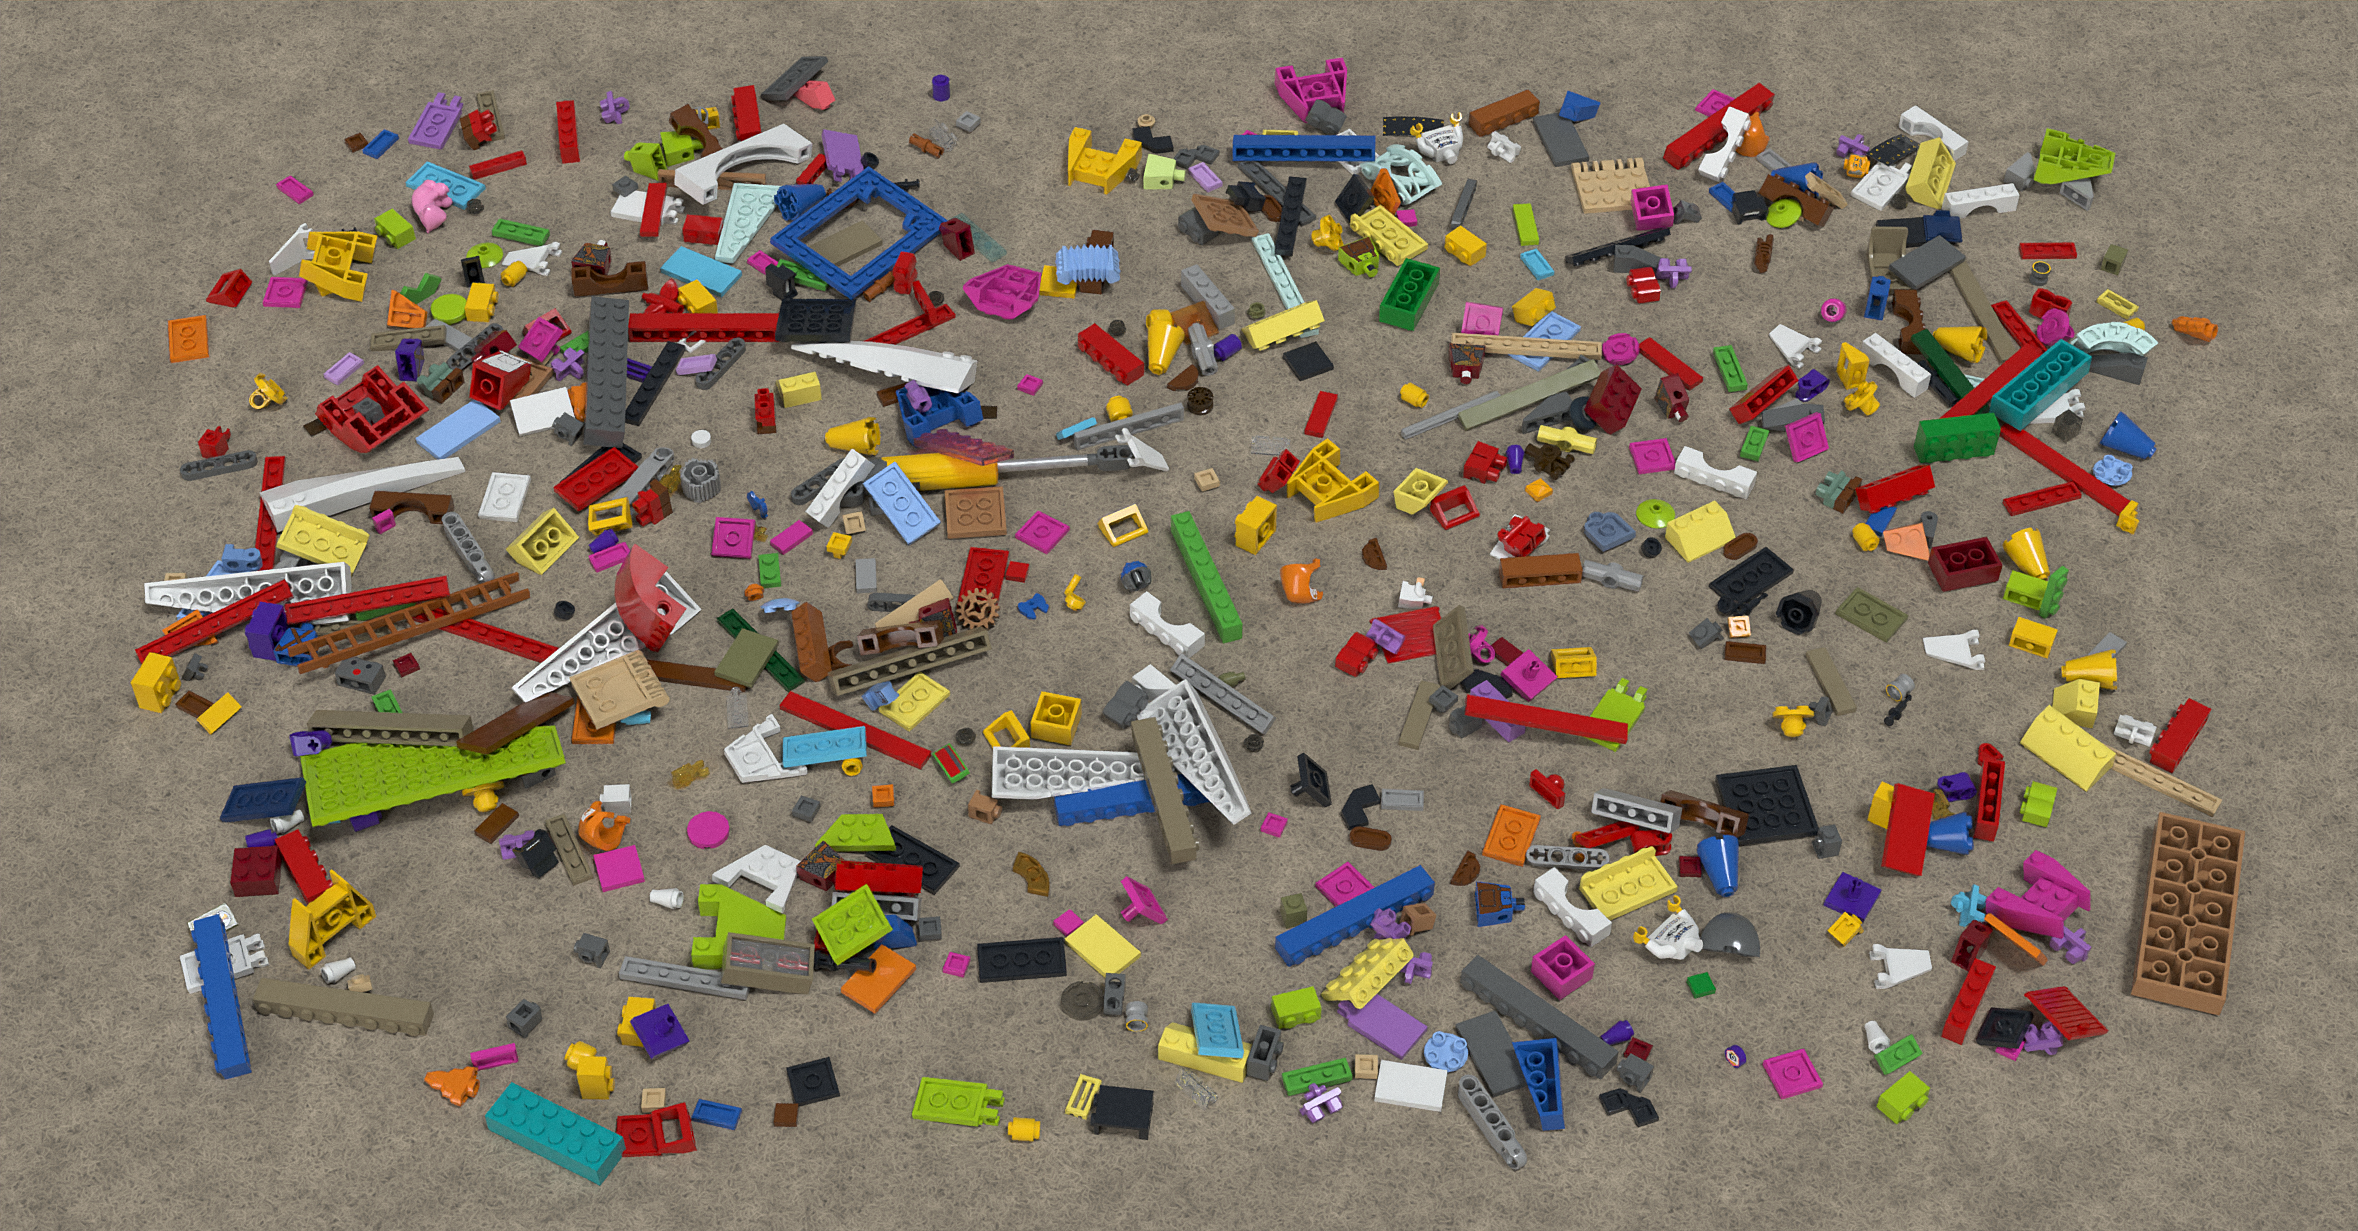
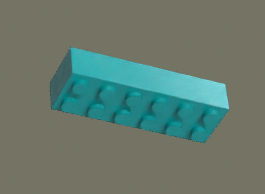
M2060 339L1992 396L1989 413H1994L1996 417L2021 431L2089 373L2092 356Z
M513 1082L509 1084L485 1115L490 1131L600 1186L622 1158V1152L626 1150L623 1136Z

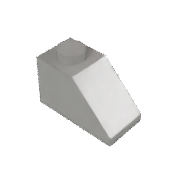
M2029 152L2007 168L2004 178L2005 183H2013L2015 188L2021 192L2025 188H2030L2034 182L2035 169Z
M2083 178L2062 182L2060 194L2089 211L2093 201L2091 180Z

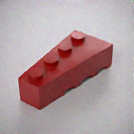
M836 860L834 887L835 890L840 892H851V890L856 891L867 884L872 893L873 891H878L883 895H894V892H902L903 896L915 897L916 893H921L923 867L920 865Z

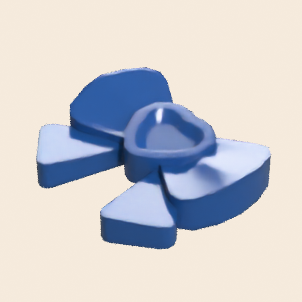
M753 491L747 493V499L753 510L759 509L762 518L768 517L765 499H759Z
M1038 593L1032 599L1018 603V611L1022 615L1027 616V619H1036L1034 611L1037 607L1044 613H1047L1049 608L1044 597Z

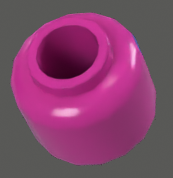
M1837 298L1826 300L1821 307L1823 318L1829 322L1841 321L1847 312L1845 303Z

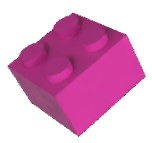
M1668 184L1632 189L1630 201L1637 231L1673 226L1674 212Z
M1565 935L1533 956L1531 972L1561 1000L1593 978L1595 963Z

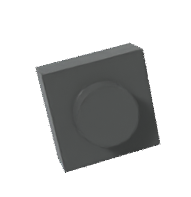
M626 175L612 184L613 190L623 197H627L639 189L638 183Z
M801 795L792 810V816L812 822L821 807L820 802Z
M940 916L919 918L920 941L942 939Z

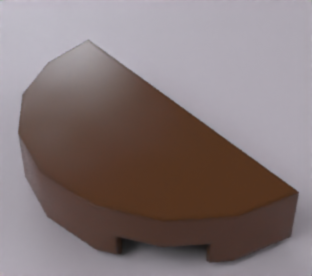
M1191 364L1167 383V389L1172 391L1185 389V391L1194 388L1198 383L1199 373L1197 368Z
M1377 538L1370 539L1362 549V559L1366 565L1373 569L1387 570V564Z
M1467 850L1451 879V885L1466 886L1478 878L1481 866L1474 853Z

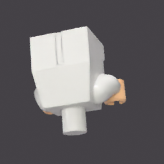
M1418 577L1414 586L1403 581L1398 607L1420 609L1423 607V603L1431 604L1433 596L1425 595L1426 589L1422 588L1424 586V578Z

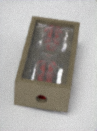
M728 932L723 947L721 983L808 994L813 981L815 944Z

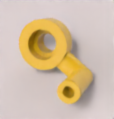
M1074 574L1064 591L1066 605L1075 611L1077 609L1082 610L1086 603L1083 598L1073 593L1082 578L1077 574Z

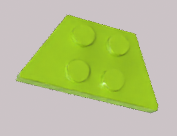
M841 814L815 844L816 848L822 841H825L834 851H896L894 840L883 814Z

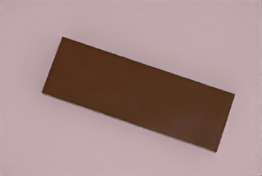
M549 692L528 702H523L457 740V748L488 755L574 704L573 697Z

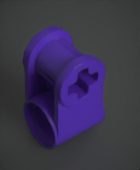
M1812 369L1808 374L1799 379V389L1795 393L1796 399L1798 398L1801 402L1810 401L1828 387L1830 379L1817 370Z
M323 730L300 731L289 735L293 756L318 754L322 749H326L332 744L331 735Z
M1966 772L1942 776L1937 781L1938 788L1934 791V799L1943 804L1967 800L1976 795L1977 789Z

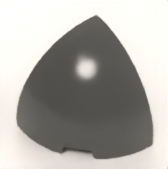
M1732 912L1720 913L1709 921L1702 932L1700 940L1703 942V950L1732 953L1745 957H1760V941L1753 924L1740 914Z

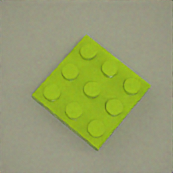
M867 884L812 918L837 966L893 930Z

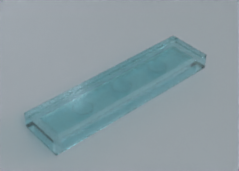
M963 213L953 217L971 226L974 247L992 263L1007 255V251Z

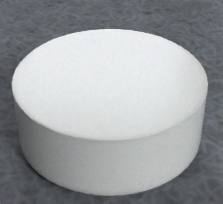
M706 430L695 431L691 436L692 444L696 448H706L711 443L710 433Z

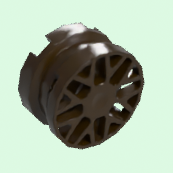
M1206 387L1191 389L1187 394V408L1190 413L1199 416L1210 413L1213 410L1214 396L1212 391Z

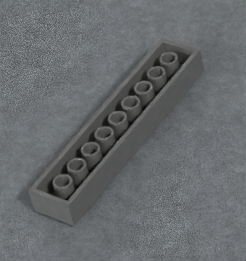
M591 296L583 445L623 447L629 300Z

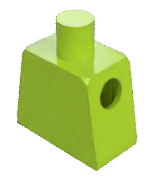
M676 131L660 132L667 167L694 160L693 150L703 149L701 142L698 139L691 140L690 135H678Z
M639 142L624 154L625 161L631 162L635 173L659 181V169L668 170L660 144Z

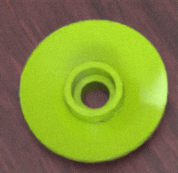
M1793 199L1776 201L1768 208L1769 212L1766 220L1775 228L1791 226L1800 218L1802 213L1801 206Z
M480 243L469 249L466 258L479 256L481 267L490 268L502 260L503 250L494 243Z
M1649 499L1639 504L1636 516L1643 525L1649 528L1661 529L1667 527V523L1675 519V511L1670 504L1663 500Z

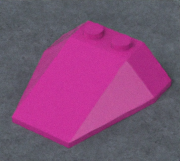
M1006 264L971 278L963 285V290L979 311H983L988 315H998L1003 319H1014L1038 301L1042 273Z

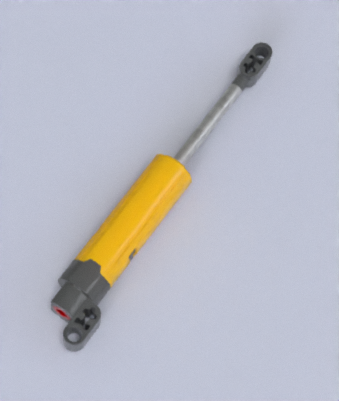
M1113 445L1099 448L1097 454L997 461L994 449L866 458L875 466L864 481L855 483L846 491L839 508L860 506L864 502V495H870L863 486V483L893 462L897 463L917 491L997 485L998 472L1097 465L1102 471L1126 470L1131 468L1127 459H1133V453L1129 445Z

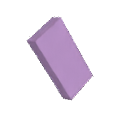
M1204 162L1188 168V173L1207 193L1222 187L1223 182Z
M349 352L323 374L324 378L339 385L360 368L364 361Z
M715 354L681 358L676 372L678 375L712 371L717 358Z

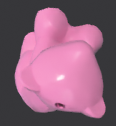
M428 179L417 187L413 192L411 200L412 206L426 228L427 233H430L446 220L447 215L440 207L448 208L453 204V201L447 195L449 192L447 185L441 182L435 183L433 180Z

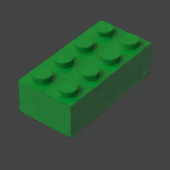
M1405 258L1380 304L1379 321L1414 331L1439 285L1440 268Z
M1994 413L1919 421L1913 447L1920 463L1952 461L1963 458L1970 459L1981 456L1988 457L1995 454L2001 428Z

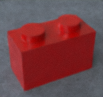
M687 214L682 228L684 242L718 245L723 228V218Z

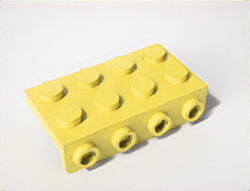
M1381 205L1360 217L1356 214L1351 215V229L1363 238L1369 236L1376 250L1380 251L1389 261H1392L1397 266L1403 264L1405 258L1411 259L1428 249L1427 242Z
M295 505L276 547L317 564L345 562L350 566L352 577L370 535L362 529L354 528L342 521H337L324 514L309 510L307 507Z
M1651 846L1649 848H1642L1630 856H1624L1614 863L1605 864L1593 872H1586L1581 877L1579 890L1593 909H1598L1609 920H1613L1677 892L1678 886L1655 857L1656 850Z
M1404 938L1372 940L1368 943V948L1364 952L1354 957V962L1340 971V975L1326 985V989L1321 993L1322 997L1326 1001L1351 1000L1355 1008H1363L1413 958L1412 950Z

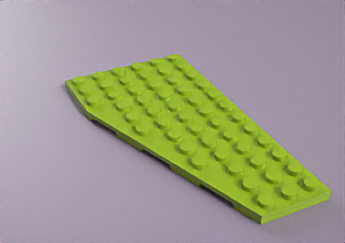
M555 725L535 727L488 755L460 749L457 746L354 742L322 750L318 754L300 756L303 777L306 780L305 789L313 827L318 825L324 826L330 822L343 821L358 815H368L374 811L388 810L394 806L407 805L414 801L431 799L442 794H452L458 790L472 789L478 785L495 783L498 780L515 778L522 774L535 773L542 769L555 768L566 764Z

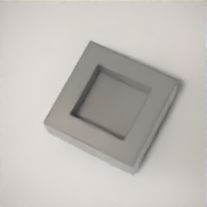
M968 111L956 120V126L968 132H972L981 123V117Z

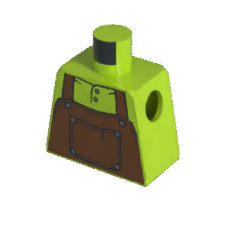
M1369 236L1339 247V262L1355 276L1366 273L1369 277H1374L1378 273L1379 254Z

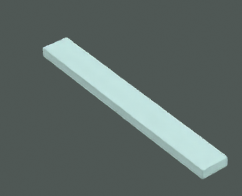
M1270 234L1252 237V242L1286 310L1305 303L1282 257L1275 255V244ZM1306 328L1300 337L1317 335L1319 330L1318 328L1313 330Z

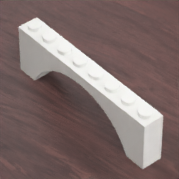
M782 124L675 169V185L704 205L717 199V179L730 167L760 159H777L798 164L811 158L812 143L787 125Z

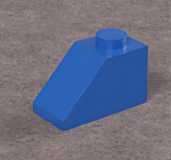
M1567 91L1559 116L1572 121L1595 118L1601 102Z
M885 915L893 930L873 942L874 949H878L881 944L887 948L914 947L917 945L912 926L897 915Z

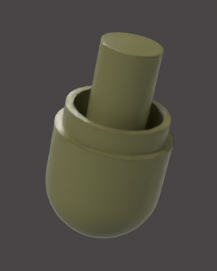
M1230 671L1218 677L1232 688L1238 685L1239 681L1246 680L1244 672L1235 674L1234 671Z

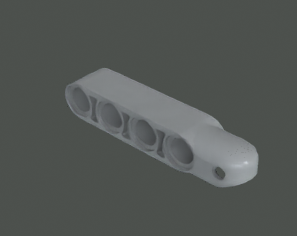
M666 447L656 448L615 494L612 500L628 497L632 515L635 512L632 503L639 499L637 492L648 491L650 489L649 483L654 479L659 482L662 480L667 469L674 461L673 450ZM622 506L609 509L610 512L622 516Z
M455 512L444 514L442 522L445 534L468 570L475 575L480 584L484 583V581L493 580L495 575L485 559L484 552L461 517Z
M1464 1075L1459 1080L1458 1097L1492 1147L1501 1154L1505 1162L1512 1169L1516 1170L1524 1167L1527 1163V1155L1515 1138V1132L1475 1076ZM1515 1160L1517 1165H1514L1512 1161Z

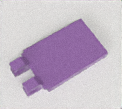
M438 92L434 102H428L408 138L409 143L442 150L462 114L463 103L460 102L462 98L454 96L450 106L446 105L447 100L444 99L445 93Z
M823 129L821 136L827 168L833 171L834 181L841 182V175L845 173L850 174L851 180L864 170L861 163L857 135Z
M1378 994L1361 1009L1355 1008L1347 1000H1341L1338 1004L1339 1009L1337 1013L1348 1019L1349 1027L1400 1060L1407 1055L1427 1032L1428 1027Z

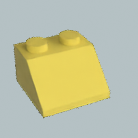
M816 372L776 380L785 408L822 400L820 383Z
M1415 468L1393 491L1396 508L1409 514L1416 513L1431 502L1448 484V480Z
M2078 679L2054 688L2052 707L2076 725L2093 728L2098 711L2100 683Z

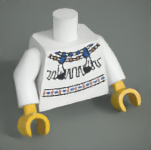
M1458 112L1457 114L1458 120L1453 118V113L1451 114L1450 122L1454 124V127L1449 125L1420 134L1423 130L1422 125L1418 123L1416 129L1412 126L1410 133L1416 136L1415 141L1420 153L1432 158L1435 162L1446 160L1449 164L1455 163L1463 143L1462 127L1459 126L1462 118L1461 113Z
M1674 895L1673 901L1676 904H1672L1668 900L1667 908L1671 912H1676L1677 915L1672 914L1648 937H1646L1647 929L1639 926L1637 932H1634L1633 935L1635 943H1644L1645 947L1660 959L1673 958L1681 960L1691 951L1699 952L1703 947V942L1698 934L1699 928L1685 909H1681V899Z

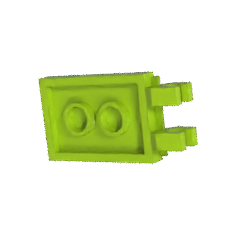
M1621 678L1616 689H1608L1590 717L1628 723L1629 734L1645 710L1644 701L1647 697L1645 694L1648 689L1640 686L1634 698L1628 696L1626 692L1628 691L1629 680ZM1585 737L1614 752L1621 746V743Z
M922 1077L912 1117L913 1119L969 1126H979L983 1123L998 1126L1000 1121L999 1111L987 1108V1105L1003 1107L1005 1097H1003V1091L988 1089V1085L984 1083Z

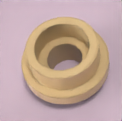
M1144 114L1138 118V125L1140 127L1150 126L1151 129L1155 124V118L1149 114Z

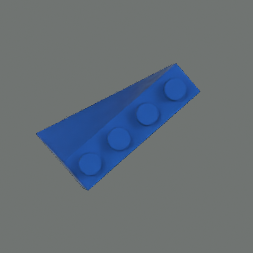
M1557 1039L1512 1042L1538 1111L1542 1130L1565 1129Z

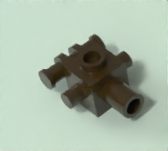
M1529 443L1525 449V454L1535 459L1534 467L1536 471H1544L1554 480H1557L1559 475H1563L1571 467L1570 464L1575 461L1574 456L1568 454L1564 459L1561 457L1562 451L1558 446L1553 447L1547 443L1541 448Z

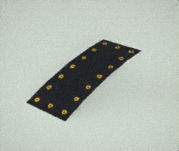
M1409 116L1383 117V136L1411 135L1410 128L1414 126L1416 129L1418 123L1423 127L1420 134L1444 127V120Z
M1900 134L1882 142L1865 154L1889 167L1900 158L1919 149L1920 144Z

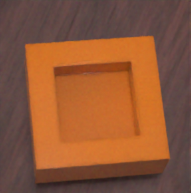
M893 784L872 786L874 808L894 806Z

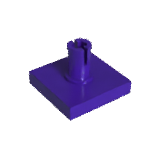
M1842 872L1827 896L1824 906L1841 914L1844 912L1849 916L1854 914L1863 924L1882 890L1857 877Z
M669 1004L645 1012L630 1020L651 1059L680 1048L689 1042Z

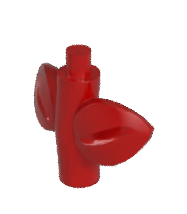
M669 279L662 286L659 295L652 292L642 294V300H645L646 304L649 305L643 313H683L684 306L675 302L679 296L678 285L675 280Z

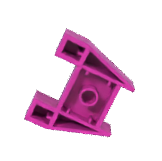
M1343 57L1326 60L1325 73L1297 77L1292 65L1275 68V86L1279 96L1304 123H1307L1305 119L1316 99L1326 102L1331 107H1337L1338 110L1344 113L1347 67Z
M2035 850L2023 862L2024 880L2033 886L2021 898L1997 887L1986 898V915L1991 913L2010 928L2062 939L2064 937V921L2078 907L2086 911L2091 910L2090 890L2054 858Z

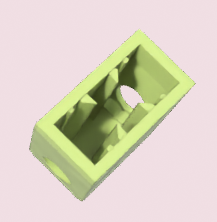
M1148 154L1143 176L1144 189H1172L1174 180L1185 181L1186 170H1177L1175 159Z

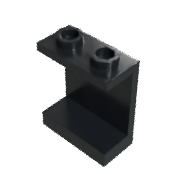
M1100 1085L1099 1094L1095 1093L1093 1106L1097 1107L1096 1113L1092 1112L1090 1126H1094V1135H1099L1100 1126L1139 1130V1139L1148 1140L1154 1104V1090Z

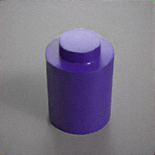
M942 74L932 79L933 98L936 101L943 102L950 98L949 78Z
M1230 334L1214 344V357L1224 361L1240 351L1242 344L1235 334Z
M380 810L368 815L350 817V821L354 831L357 832L379 824V819L382 818Z
M271 829L245 835L247 847L275 846L274 839L278 838L277 833H272Z

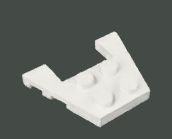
M773 714L767 716L766 721L762 724L758 723L755 725L753 730L746 736L743 734L724 749V755L742 783L807 774L805 765L784 768L783 762L778 763L763 738L780 732V725Z
M764 845L713 873L712 881L729 888L741 875L774 890L766 899V906L783 913L786 902L790 897V891L797 878L796 865L801 861Z

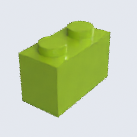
M390 209L374 218L376 233L379 236H383L389 245H394L399 249L416 239L413 226L394 209Z
M2012 570L2003 599L2040 611L2048 581Z
M1314 986L1271 996V1009L1279 1029H1290L1298 1024H1310L1321 1019V1005Z
M1909 1071L1880 1095L1877 1108L1896 1124L1902 1120L1907 1121L1917 1107L1921 1109L1927 1104L1930 1087Z

